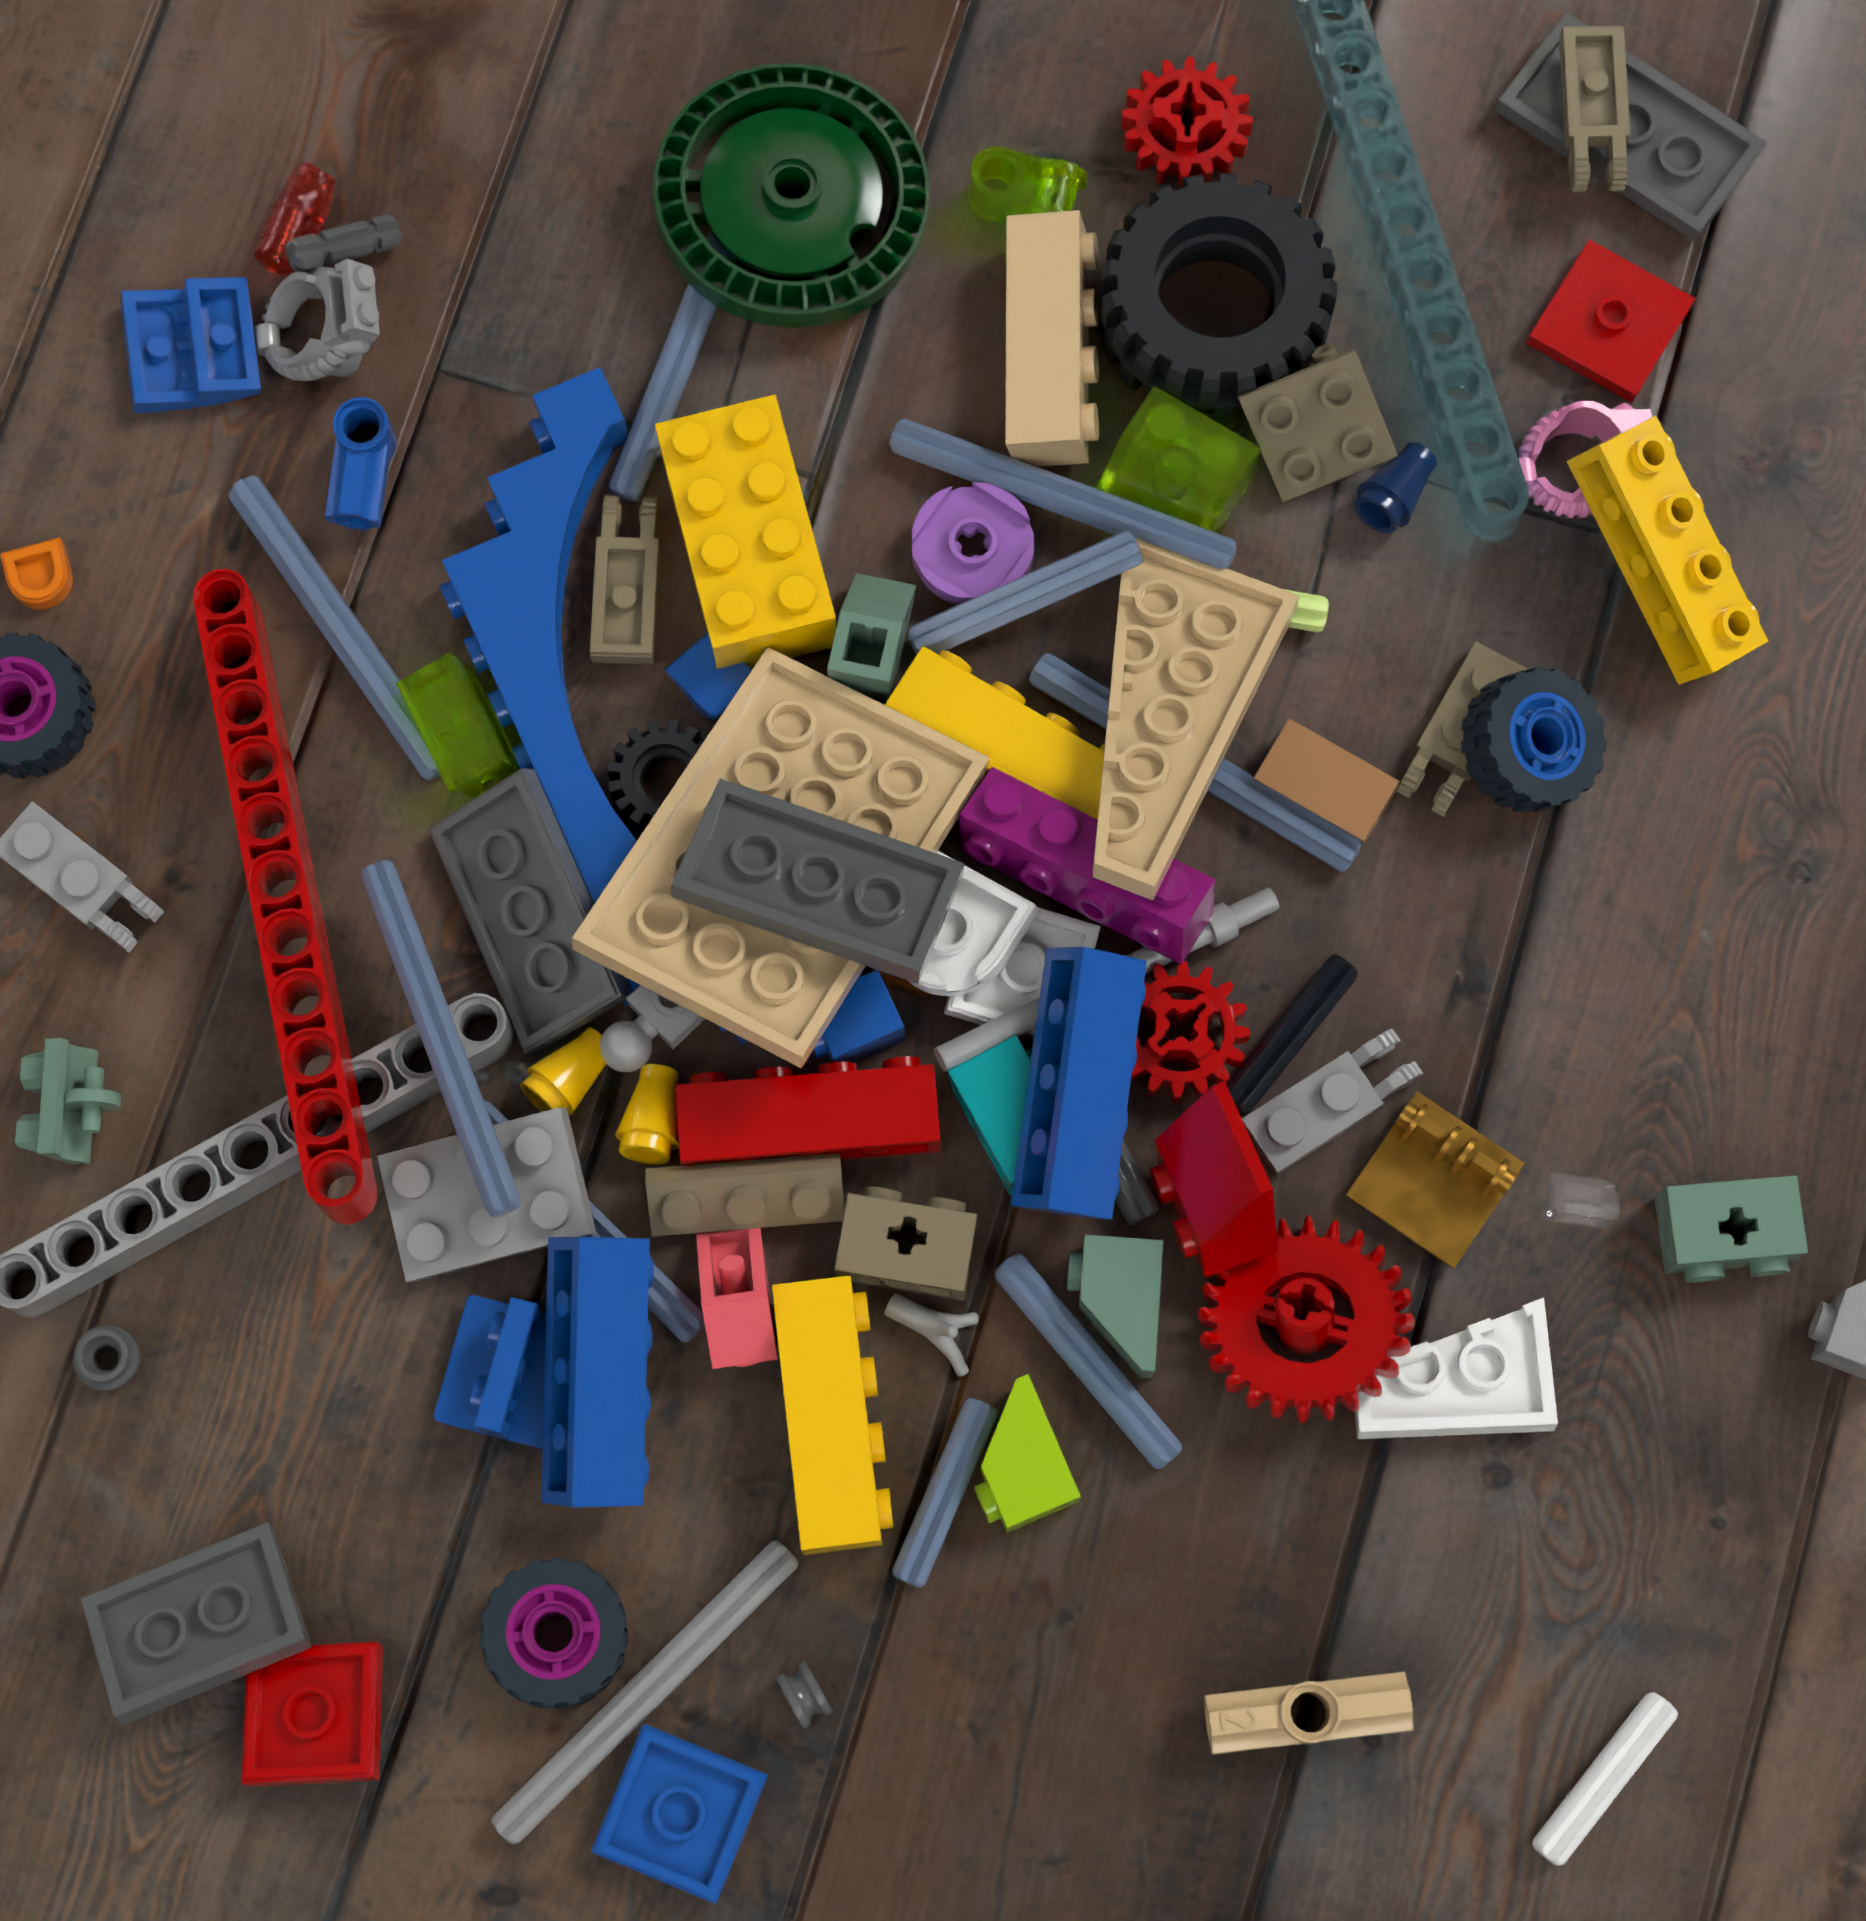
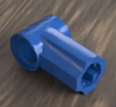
M366 397L352 398L344 402L336 410L333 418V432L336 436L325 518L329 523L343 526L346 529L368 531L371 528L381 527L389 462L396 451L397 438L380 404ZM373 424L380 427L377 435L366 443L351 441L354 431L362 425Z

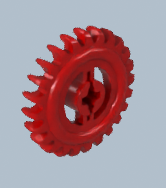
M1308 1215L1305 1217L1300 1236L1294 1237L1285 1219L1280 1218L1277 1228L1278 1252L1241 1264L1236 1268L1233 1267L1216 1273L1215 1276L1224 1286H1214L1211 1283L1203 1284V1297L1215 1307H1200L1197 1311L1198 1320L1202 1325L1215 1330L1202 1332L1200 1335V1345L1206 1350L1220 1351L1209 1359L1211 1371L1216 1373L1232 1371L1225 1379L1226 1391L1234 1393L1246 1387L1249 1388L1246 1395L1247 1407L1256 1408L1267 1399L1271 1401V1417L1275 1419L1280 1418L1288 1406L1295 1408L1296 1416L1300 1423L1308 1421L1311 1409L1314 1407L1319 1408L1326 1420H1333L1335 1417V1403L1341 1402L1347 1409L1356 1412L1360 1409V1401L1357 1394L1359 1391L1372 1397L1382 1395V1386L1376 1378L1377 1375L1385 1378H1395L1399 1375L1398 1363L1389 1356H1405L1411 1350L1410 1341L1405 1337L1397 1336L1409 1332L1415 1325L1414 1316L1411 1313H1397L1411 1303V1291L1408 1288H1402L1400 1291H1391L1401 1280L1402 1271L1400 1266L1393 1265L1389 1270L1379 1272L1385 1261V1248L1383 1245H1378L1374 1251L1364 1256L1362 1255L1364 1247V1233L1362 1230L1358 1229L1354 1236L1343 1244L1340 1242L1339 1222L1334 1219L1325 1235L1317 1237L1313 1219ZM1325 1284L1337 1289L1349 1302L1354 1320L1335 1315L1334 1299L1331 1291ZM1281 1287L1280 1291L1277 1294L1278 1298L1269 1296ZM1305 1309L1315 1311L1309 1312V1314L1306 1317V1320L1296 1319L1301 1318L1303 1316ZM1258 1322L1276 1327L1280 1341L1287 1349L1298 1354L1310 1355L1320 1352L1330 1343L1344 1347L1327 1359L1313 1363L1292 1362L1275 1354L1262 1340L1258 1329Z

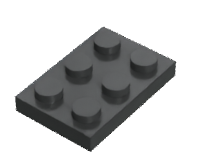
M269 1522L81 1598L112 1713L122 1726L312 1648L276 1531Z

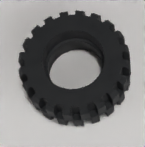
M1219 173L1218 182L1204 183L1203 175H1194L1183 178L1182 189L1173 191L1170 185L1165 184L1151 192L1149 207L1147 208L1143 203L1135 204L1124 216L1123 229L1114 231L1107 246L1106 262L1102 266L1099 330L1105 333L1103 347L1110 362L1115 364L1121 362L1120 378L1131 390H1137L1141 385L1147 389L1145 400L1147 403L1159 410H1163L1167 403L1179 407L1178 417L1191 421H1196L1197 412L1213 413V423L1232 422L1234 411L1243 410L1238 399L1239 395L1256 390V388L1310 367V364L1313 362L1311 354L1315 352L1317 347L1326 343L1336 304L1338 283L1333 280L1336 265L1332 250L1326 246L1321 248L1324 233L1315 219L1308 218L1303 222L1300 219L1302 205L1291 196L1284 195L1281 200H1278L1271 196L1272 185L1257 179L1254 180L1252 187L1236 183V174ZM1204 261L1226 262L1239 266L1253 274L1269 292L1274 303V310L1270 318L1250 332L1233 337H1209L1195 333L1173 319L1160 301L1159 288L1170 275L1190 264Z

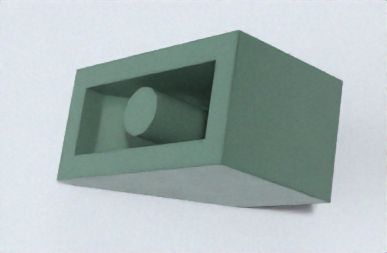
M1085 1234L1082 1252L1070 1251L1067 1290L1079 1291L1078 1309L1138 1378L1152 1379L1156 1365L1163 1240Z

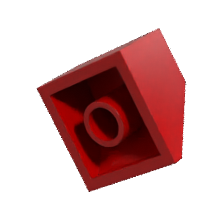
M1224 1081L1208 1089L1155 1139L1158 1165L1149 1168L1162 1205L1173 1202L1180 1218L1172 1221V1226L1183 1256L1188 1258L1195 1255L1204 1277L1278 1252L1273 1188Z

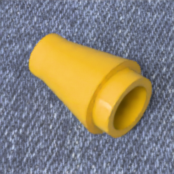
M591 1027L587 1028L579 1037L527 1068L528 1077L520 1084V1087L527 1099L540 1112L563 1107L567 1108L568 1115L574 1113L606 1065L600 1052L602 1035Z
M646 1064L641 1067L639 1081L615 1134L616 1138L621 1141L619 1153L625 1158L645 1164H664L669 1162L671 1151L679 1147L675 1091L679 1073L675 1069L660 1064Z

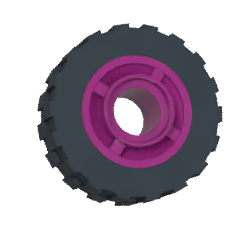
M14 632L5 633V637L0 638V774L2 775L3 772L8 773L13 778L25 779V776L34 775L37 778L48 775L47 771L56 767L58 769L69 763L67 760L75 752L78 754L84 747L83 741L88 733L91 734L94 722L91 720L92 713L96 711L95 699L91 696L90 690L93 688L89 679L81 672L82 669L59 646L52 641L47 643L39 635L28 633V636H21ZM24 695H31V703L28 709L19 716L10 717L13 703Z
M551 1557V1560L539 1561L537 1559L527 1562V1566L518 1571L514 1569L504 1577L505 1581L498 1588L495 1587L488 1597L489 1603L486 1610L482 1611L480 1619L481 1635L479 1636L480 1649L485 1659L484 1662L498 1684L520 1702L522 1701L532 1707L541 1709L557 1708V1710L567 1709L579 1703L584 1704L593 1699V1696L599 1691L606 1689L613 1681L612 1678L617 1670L621 1668L625 1659L624 1655L628 1645L629 1631L623 1604L617 1592L609 1584V1581L602 1574L595 1572L582 1562L577 1560L576 1562H571L559 1557ZM550 1616L565 1617L573 1625V1637L569 1645L558 1652H548L541 1649L536 1642V1630L539 1624Z

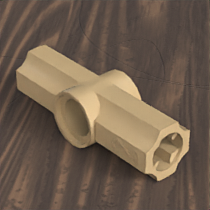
M1404 1671L1319 1682L1306 1681L1294 1685L1204 1695L1205 1720L1211 1755L1413 1731L1411 1694ZM1300 1694H1311L1317 1697L1324 1706L1325 1720L1322 1727L1316 1732H1304L1293 1723L1291 1705Z

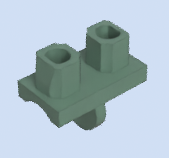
M64 1038L45 1039L44 1051L21 1058L20 1081L23 1088L36 1094L41 1093L40 1114H24L17 1120L15 1144L18 1148L69 1164H90L92 1133H100L101 1112L119 1110L121 1108V1094L103 1089L105 1069L97 1067V1050L68 1043L69 1040Z

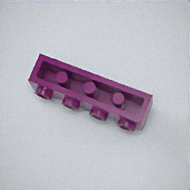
M991 767L959 814L962 853L1181 965L1213 915L1216 879L1176 859H1173L1153 900L1092 877L1098 820L994 767Z

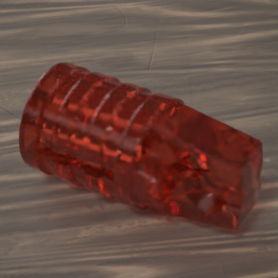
M308 162L295 167L273 204L272 213L267 219L266 228L263 230L260 243L255 249L254 257L258 263L284 277H288L295 272L290 267L289 259L285 253V246L296 237L308 234L317 235L320 234V231L324 230L336 181L332 176Z

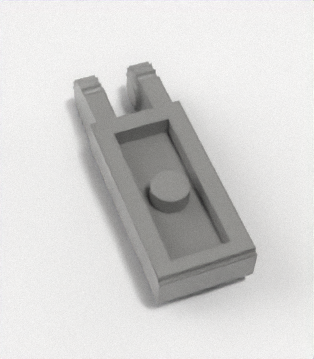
M33 801L0 837V858L89 929L92 930L96 927L128 953L136 946L138 941L133 937V933L118 921L114 922L106 915L115 902L122 897L140 916L156 922L164 913L156 903L132 885V880L125 873Z
M1393 1028L1368 1041L1352 1054L1349 1051L1345 1052L1242 1118L1251 1141L1275 1176L1382 1109L1385 1100L1407 1087L1423 1074L1415 1061L1410 1064H1403L1373 1088L1362 1072L1361 1068L1375 1059H1380L1394 1050L1395 1045L1401 1041Z

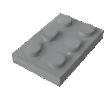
M558 1107L493 1125L521 1198V1206L503 1216L491 1217L485 1210L458 1135L377 1156L406 1282H416L548 1247V1237H587L597 1234L567 1108Z

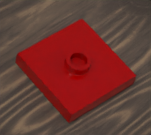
M1589 239L1532 330L1526 344L1633 404L1696 298Z
M360 1642L311 1645L312 1648L246 1675L241 1778L243 1785L247 1787L379 1781L383 1646L380 1643Z

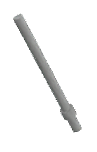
M1267 887L1232 905L1227 906L1221 902L1213 906V915L1189 953L1207 944L1214 948L1238 937L1240 928L1279 910V902L1274 892ZM1146 947L1126 955L1146 960L1145 974L1152 972L1154 965L1161 964V966H1164L1173 961ZM1039 998L935 1047L934 1054L940 1067L944 1071H948L1015 1035L1018 1037L1034 1029Z

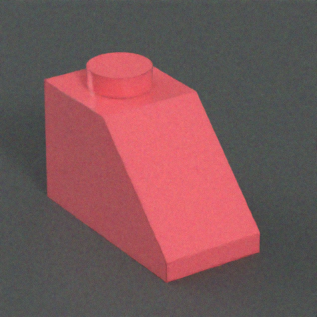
M761 1228L696 1233L701 1306L712 1368L747 1367L758 1362L778 1360Z

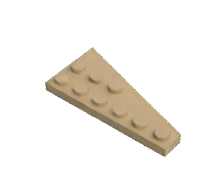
M1135 538L1141 549L1143 562L1141 565L1121 573L1092 877L1153 900L1297 611L1299 595L1227 568L1218 569Z

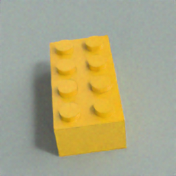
M776 394L656 423L655 428L661 456L717 669L743 662L750 668H753L767 647L789 658L832 648L837 628L836 616Z

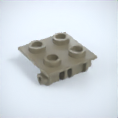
M1334 344L1321 345L1311 354L1313 362L1310 364V367L1238 396L1282 502L1398 457L1356 349L1344 353L1343 351H1337Z

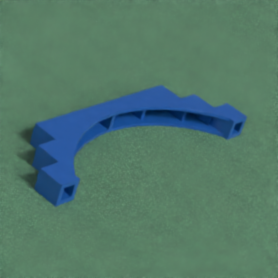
M601 367L532 395L538 417L530 420L529 424L542 454L487 477L494 499L484 504L498 537L442 560L450 581L439 585L453 619L455 620L466 615L474 635L463 639L478 674L489 669L498 689L487 693L495 714L502 728L514 724L522 744L511 748L520 769H535L593 904L596 903L637 842L613 810L585 759L573 725L564 679L562 619L565 583L576 534L592 491L616 448L625 445L628 437L625 419ZM878 970L858 977L813 1049L817 1059L828 1054L831 1062L855 1063L905 1041L904 1025ZM626 978L633 993L640 984ZM627 1000L623 1001L625 1007L629 1006ZM717 1025L721 1033L727 1031L726 1029ZM735 1034L739 1045L749 1042Z

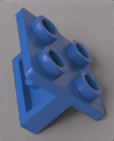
M471 1295L467 1298L434 1411V1419L437 1422L543 1450L546 1313H543L536 1303L512 1297L509 1304L476 1295Z

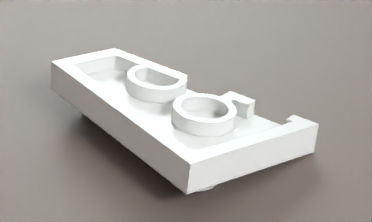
M1544 1298L1525 1304L1520 1310L1494 1320L1487 1318L1467 1326L1466 1330L1429 1343L1426 1341L1411 1347L1410 1352L1405 1356H1389L1398 1363L1400 1373L1395 1378L1376 1376L1382 1386V1395L1372 1397L1362 1391L1357 1393L1360 1401V1409L1355 1412L1357 1439L1554 1431L1558 1425Z

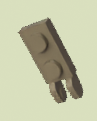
M1562 26L1559 35L1563 119L1565 148H1570L1568 169L1571 190H1587L1591 175L1590 163L1588 162V147H1608L1606 181L1608 182L1609 190L1624 191L1628 172L1626 145L1630 138L1624 27Z
M605 495L601 537H596L590 658L592 663L654 664L660 543L658 539L659 507L657 497H643L639 508L640 538L619 537L620 525L622 524V505L620 504L619 496Z
M1475 641L1414 750L1417 754L1404 775L1397 792L1408 798L1413 792H1416L1425 777L1424 771L1430 761L1452 773L1447 782L1443 783L1436 793L1431 810L1444 817L1464 780L1470 781L1472 777L1466 769L1467 760L1465 753L1461 751L1460 741H1463L1462 721L1463 718L1467 717L1469 711L1467 706L1472 698L1479 696L1481 693L1480 689L1486 684L1497 681L1498 678L1522 670H1528V668Z

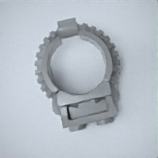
M345 259L335 264V268L325 266L314 267L311 271L290 274L270 297V303L266 304L265 309H267V313L263 314L261 319L264 323L255 327L257 353L265 356L271 367L279 374L295 381L318 380L328 375L346 377L354 374L360 365L362 355L370 349L371 344L380 335L379 312L375 294L376 279L373 267ZM307 298L324 300L326 314L321 339L310 338L297 355L293 349L281 347L279 328L284 329L291 326L295 313Z

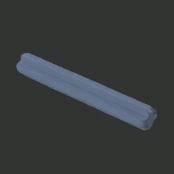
M1123 531L911 625L908 629L911 646L916 654H918L922 646L939 654L941 650L947 651L1133 569L1143 562L1139 544L1130 531Z
M1016 1253L999 1265L995 1271L997 1282L1152 1467L1161 1469L1177 1457L1182 1450L1181 1442L1022 1254Z

